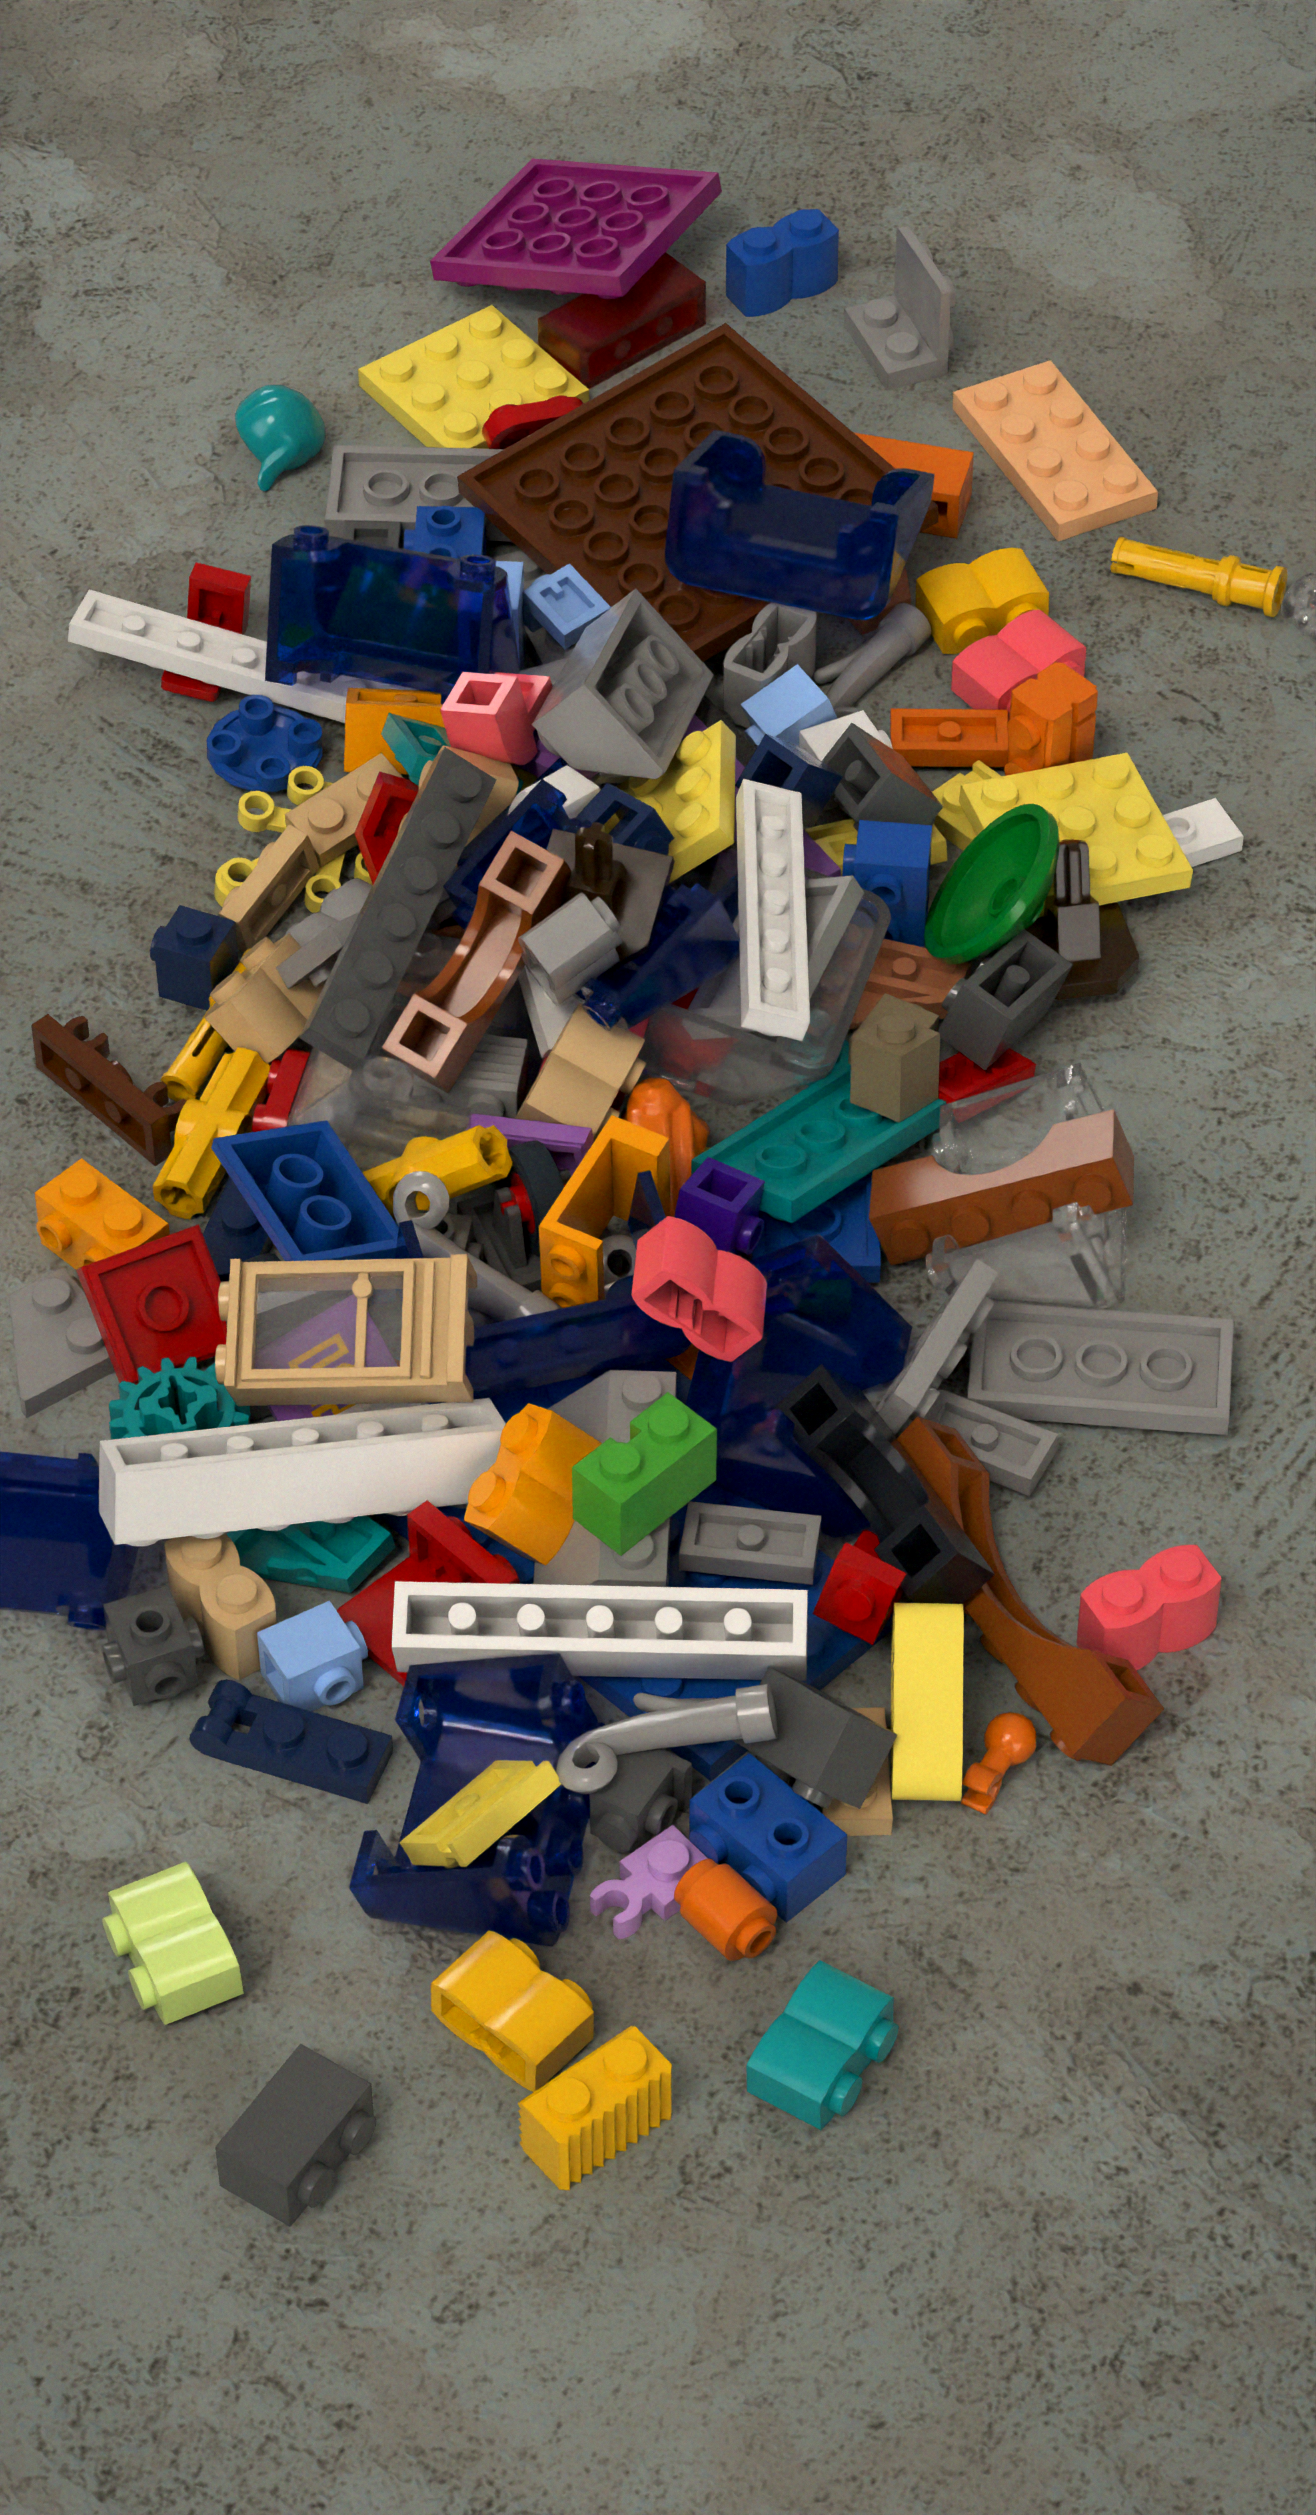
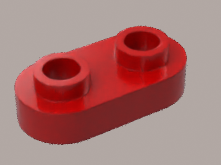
M559 395L545 401L522 405L506 404L498 407L490 414L488 420L483 425L482 435L489 449H506L584 403L577 397Z
M287 1049L282 1060L274 1059L272 1061L267 1083L269 1098L266 1104H257L252 1121V1132L303 1124L315 1083L316 1058L313 1052Z

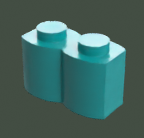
M819 1960L805 1975L789 2000L784 2012L771 2024L753 2051L746 2065L747 2092L819 2130H822L829 2123L835 2113L845 2116L854 2105L860 2093L863 2079L859 2075L872 2060L881 2063L895 2043L899 2026L893 2022L894 1997Z

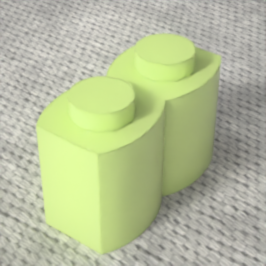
M187 1862L108 1892L112 1914L102 1918L103 1926L115 1955L120 1957L128 1954L135 1968L128 1970V1975L135 1996L143 2010L154 2006L164 2025H167L244 1994L240 1967L234 1951L219 1921L212 1913L199 1881Z

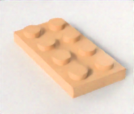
M1051 360L953 392V410L1058 542L1157 509L1158 491Z

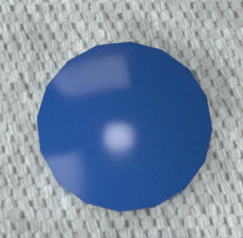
M247 696L240 701L238 710L230 712L215 723L207 737V759L215 773L233 786L249 791H281L287 789L288 777L293 769L300 766H310L317 769L322 760V727L317 721L305 718L296 711L274 705L271 699L266 696Z

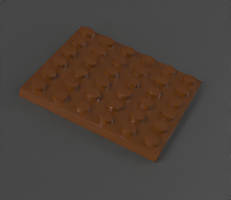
M727 323L457 476L459 493L474 507L481 509L485 513V517L543 571L551 575L570 563L610 607H613L636 588L702 662L733 645L740 638L752 633V626L756 616L769 603L782 598L800 605L938 522V505Z

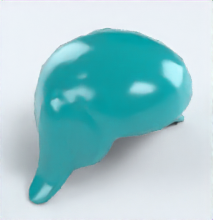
M266 385L256 389L239 403L235 413L236 427L240 437L248 449L261 462L257 484L260 490L264 492L270 489L275 479L284 470L298 468L309 459L314 458L320 452L326 440L325 424L316 407L301 392L284 385Z

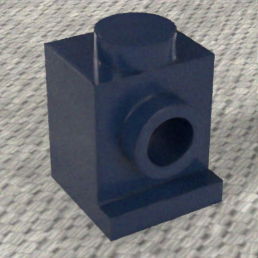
M609 783L599 791L568 826L571 833H576L579 828H590L593 822L605 825L616 814L620 821L608 833L612 836L613 843L668 855L669 844L674 839L653 807Z

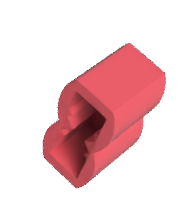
M1032 610L1012 620L997 635L984 637L964 649L952 661L951 691L973 709L1008 710L1009 721L1011 690L1030 678L1036 680L1037 673L1055 661L1066 664L1084 677L1086 647L1043 611Z
M671 1216L664 1218L637 1240L631 1295L643 1312L660 1323L682 1329L685 1336L694 1346L704 1353L724 1361L733 1362L763 1338L767 1282L762 1273L753 1264L733 1253L717 1250L712 1239L700 1228L685 1220Z
M1180 1545L1168 1548L1149 1558L1139 1570H1122L1100 1577L1086 1587L1080 1596L1076 1644L1082 1649H1089L1129 1660L1136 1671L1150 1663L1158 1652H1176L1193 1647L1205 1640L1216 1628L1222 1578L1197 1545Z

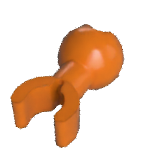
M1014 1712L999 1714L988 1723L984 1734V1744L987 1752L980 1763H973L966 1772L962 1785L969 1788L963 1796L961 1804L986 1815L997 1798L1002 1778L1009 1767L1025 1763L1034 1754L1036 1749V1731L1032 1721L1023 1714Z

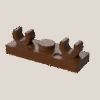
M47 1014L31 1025L36 1067L154 1166L168 1158L172 1151L170 1132H174L180 1112L186 1103L184 1098L170 1107H163L169 1102L167 1084L163 1081L150 1085L144 1093L133 1085L129 1073L119 1062L114 1060L110 1062L106 1059L110 1054L108 1036L105 1033L97 1035L90 1041H84L89 1037L88 1019L84 1016L71 1019L63 1027Z

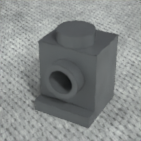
M661 1748L617 1755V1772L610 1783L603 1789L590 1794V1834L598 1837L612 1850L623 1853L634 1852L647 1843L653 1835L658 1836V1834L671 1825L677 1810L685 1813L689 1808V1800L692 1798V1763Z

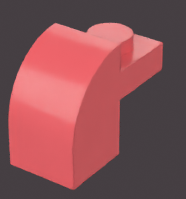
M462 672L440 709L451 747L512 765H525L529 763L538 752L533 735L535 727L532 723L552 689L550 676L495 672V674Z

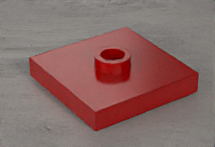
M199 1224L85 1265L76 1270L119 1383L126 1381L137 1385L139 1383L137 1369L141 1366L146 1367L153 1373L160 1372L163 1358H169L174 1368H183L189 1357H196L197 1363L215 1357L218 1345L226 1344V1321L221 1320L218 1306V1293L221 1281Z

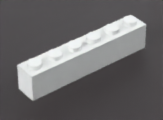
M490 1398L473 1399V1402H446L100 1441L99 1513L115 1545L149 1546L161 1539L186 1536L210 1539L219 1537L224 1532L255 1528L265 1531H278L287 1528L290 1524L314 1521L345 1523L357 1516L383 1513L406 1516L426 1500L435 1507L453 1506L467 1508L468 1494L472 1484L496 1462L501 1445V1433L506 1423Z
M395 1581L392 1651L397 1672L762 1680L768 1667H772L800 1681H806L808 1590Z

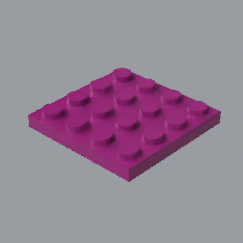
M532 158L430 260L433 278L437 281L457 282L458 285L464 287L483 284L503 286L509 291L528 288L550 290L551 293L556 295H566L574 292L596 294L603 299L623 297L722 192L719 173Z

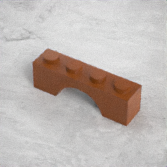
M510 831L479 883L475 909L458 947L439 975L426 988L413 994L382 1046L384 1052L396 1065L449 1094L525 966L521 955L523 950L519 944L518 937L556 911L567 896L566 885L572 871L564 859Z
M1112 1109L1053 1124L1044 1140L1031 1153L1021 1160L993 1172L976 1175L953 1173L941 1167L933 1155L873 1170L869 1220L890 1265H895L1132 1206L1134 1199V1155L1116 1112Z

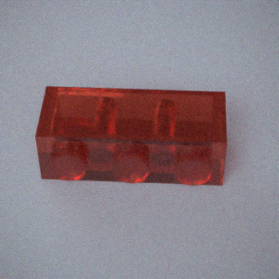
M665 252L623 297L603 299L596 294L584 293L538 318V345L584 386L591 389L706 325V282Z

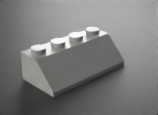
M635 588L585 628L532 725L538 731L539 738L546 749L556 756H561L572 769L658 779L666 772L714 674Z
M609 1370L548 1409L554 1411L601 1443L610 1437L616 1442L628 1443L630 1441V1421L667 1392L676 1397V1372ZM672 1516L622 1556L578 1522L574 1521L568 1537L553 1559L546 1566L535 1562L533 1584L668 1587Z

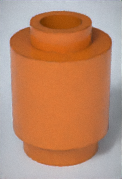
M704 1859L692 1866L683 1875L675 1888L674 1900L681 1906V1916L727 1960L736 1961L744 1957L748 1959L754 1958L761 1954L772 1942L776 1934V1927L774 1926L777 1918L776 1908L730 1865H718L713 1859Z

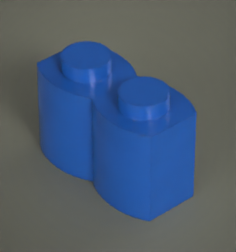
M802 209L783 217L773 227H755L735 236L726 244V297L745 317H755L777 311L788 304L791 299L812 297L827 291L838 281L839 229L819 209Z

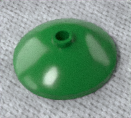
M1024 804L1015 807L990 823L965 848L942 881L927 915L924 940L926 948L931 955L948 965L971 962L1004 946L1036 921L1051 889L1060 849L1057 821L1050 812L1037 804Z

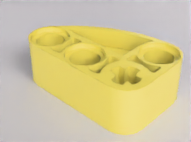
M894 1603L891 1636V1731L897 1734V1737L891 1747L892 1800L961 1801L963 1764V1604Z

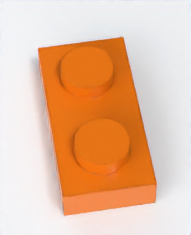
M890 708V742L893 750L902 755L910 766L972 767L975 762L980 760L988 767H1005L1007 764L1009 738L1007 732L1008 710Z

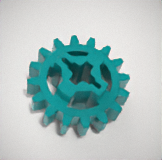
M189 1357L183 1368H174L169 1358H163L161 1371L157 1373L151 1372L144 1366L137 1369L139 1383L136 1385L131 1382L121 1381L118 1385L120 1399L111 1400L109 1403L111 1440L248 1425L251 1419L250 1406H237L224 1384H218L215 1363L205 1371H201L197 1368L196 1357Z

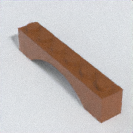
M917 1416L897 1440L995 1573L989 1581L963 1603L964 1613L971 1616L983 1632L980 1636V1641L985 1649L994 1658L1006 1664L1018 1680L1015 1683V1689L1019 1696L1029 1706L1041 1712L1053 1729L1050 1732V1737L1053 1743L1073 1760L1080 1761L1083 1758L1112 1766L1164 1710V1707L1129 1660L1070 1645L1045 1628L1024 1605L1006 1575L995 1543L989 1507L988 1471L955 1428Z

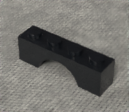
M821 1364L773 1407L805 1454L838 1483L864 1514L878 1537L880 1544L874 1550L880 1559L907 1573L901 1588L908 1598L917 1603L963 1604L995 1575L858 1386Z

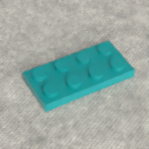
M845 1063L692 1159L691 1175L707 1157H710L764 1180L765 1184L759 1210L768 1213L774 1219L793 1223L946 1123V1101L938 1098L899 1123L850 1103L851 1064Z

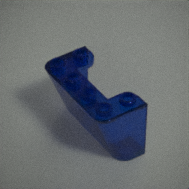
M560 1653L409 1666L395 1721L421 1762L399 1842L495 1760L533 1761L536 1767L542 1761H549L556 1772L558 1758L571 1741L585 1732L606 1726L604 1723L598 1722L595 1713L586 1700L582 1684L574 1679ZM420 1699L424 1709L423 1727L419 1717ZM591 1762L584 1768H591L597 1763ZM561 1784L467 1867H460L459 1865L448 1869L444 1866L413 1865L400 1843L394 1857L377 1830L364 1831L349 1889L364 1912L372 1919L483 1936L490 1930L508 1940L515 1938L524 1943L553 1946L558 1941L561 1932H564L568 1927L570 1919L568 1901L574 1877L581 1872L583 1867L584 1853L582 1844L588 1819H590V1794L570 1791ZM375 1865L378 1870V1875H373Z

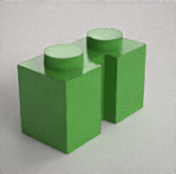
M667 1392L630 1421V1441L628 1443L616 1442L610 1437L572 1467L573 1519L622 1556L716 1481L717 1428Z

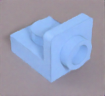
M570 563L551 575L540 576L529 588L523 591L524 625L531 632L544 627L564 650L577 643L585 628L611 608Z

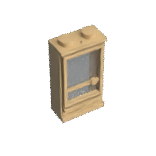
M451 1254L450 1258L267 1262H242L241 1259H230L229 1281L220 1283L218 1293L219 1314L222 1321H227L226 1344H220L216 1348L215 1372L218 1384H224L237 1406L473 1402L474 1389L465 1374L466 1346H473L474 1323L467 1309L468 1288H477V1274L467 1254Z

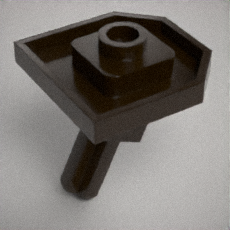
M593 822L590 828H579L576 833L553 829L547 850L564 859L572 871L566 885L567 896L561 906L581 892L585 894L590 902L596 897H600L620 924V928L616 932L620 936L622 944L615 948L620 961L607 971L613 972L649 951L675 863L673 856L613 843L612 836L605 833V826L599 822Z
M1061 840L1053 879L1054 895L1047 896L1043 917H1038L1025 930L1073 964L1055 998L1056 1000L1117 993L1138 970L1139 953L1118 902L1099 905V902L1090 895L1089 847L1087 843L1083 840Z

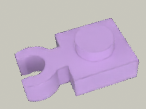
M671 1825L658 1834V1836H655L619 1861L620 1878L622 1880H608L596 1886L590 1894V1912L598 1916L609 1907L618 1906L625 1909L613 1918V1934L618 1939H624L633 1935L641 1926L642 1915L650 1909L666 1921L680 1911L681 1906L674 1900V1891L678 1882L692 1866L708 1858L674 1825Z

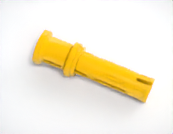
M1124 537L1118 538L1111 561L1117 562L1111 564L1112 573L1135 576L1210 594L1219 605L1228 607L1234 602L1263 609L1265 616L1273 618L1280 610L1287 585L1288 572L1285 567L1276 566L1273 570L1251 566L1241 563V558L1234 555L1224 556L1221 561L1208 559L1181 551L1140 543Z

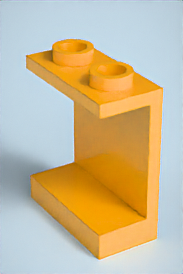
M611 1115L539 1225L542 1293L563 1308L562 1316L570 1319L579 1318L598 1327L605 1319L603 1241L598 1238L613 1216L651 1230L664 1218L670 1216L669 1138Z

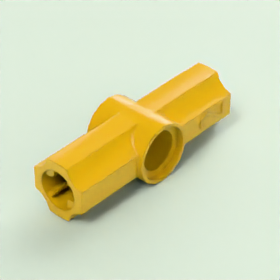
M237 1047L235 1052L224 1054L200 1099L190 1098L184 1104L176 1124L174 1147L153 1184L154 1200L162 1204L170 1215L190 1220L193 1215L205 1212L226 1172L211 1148L213 1139L252 1132V1121L258 1103L262 1104L268 1094L267 1083L271 1067L260 1057L258 1052Z
M478 1125L443 1140L427 1136L413 1138L407 1143L401 1157L362 1173L395 1221L393 1194L397 1184L405 1175L415 1171H426L437 1176L446 1186L449 1199L507 1177L513 1161L508 1152L505 1136L494 1125L487 1128ZM418 1191L415 1199L418 1210L429 1211L430 1201L427 1195Z

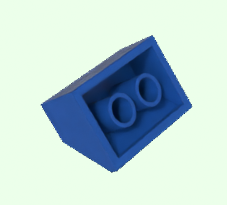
M327 1120L213 1139L212 1150L285 1261L408 1258L411 1244ZM374 1290L373 1295L368 1299V1307L394 1303L398 1290Z

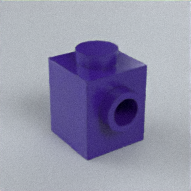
M707 1157L680 1188L674 1217L685 1220L704 1231L712 1239L717 1250L730 1252L738 1256L742 1253L750 1255L756 1248L764 1228V1220L758 1217L765 1181Z

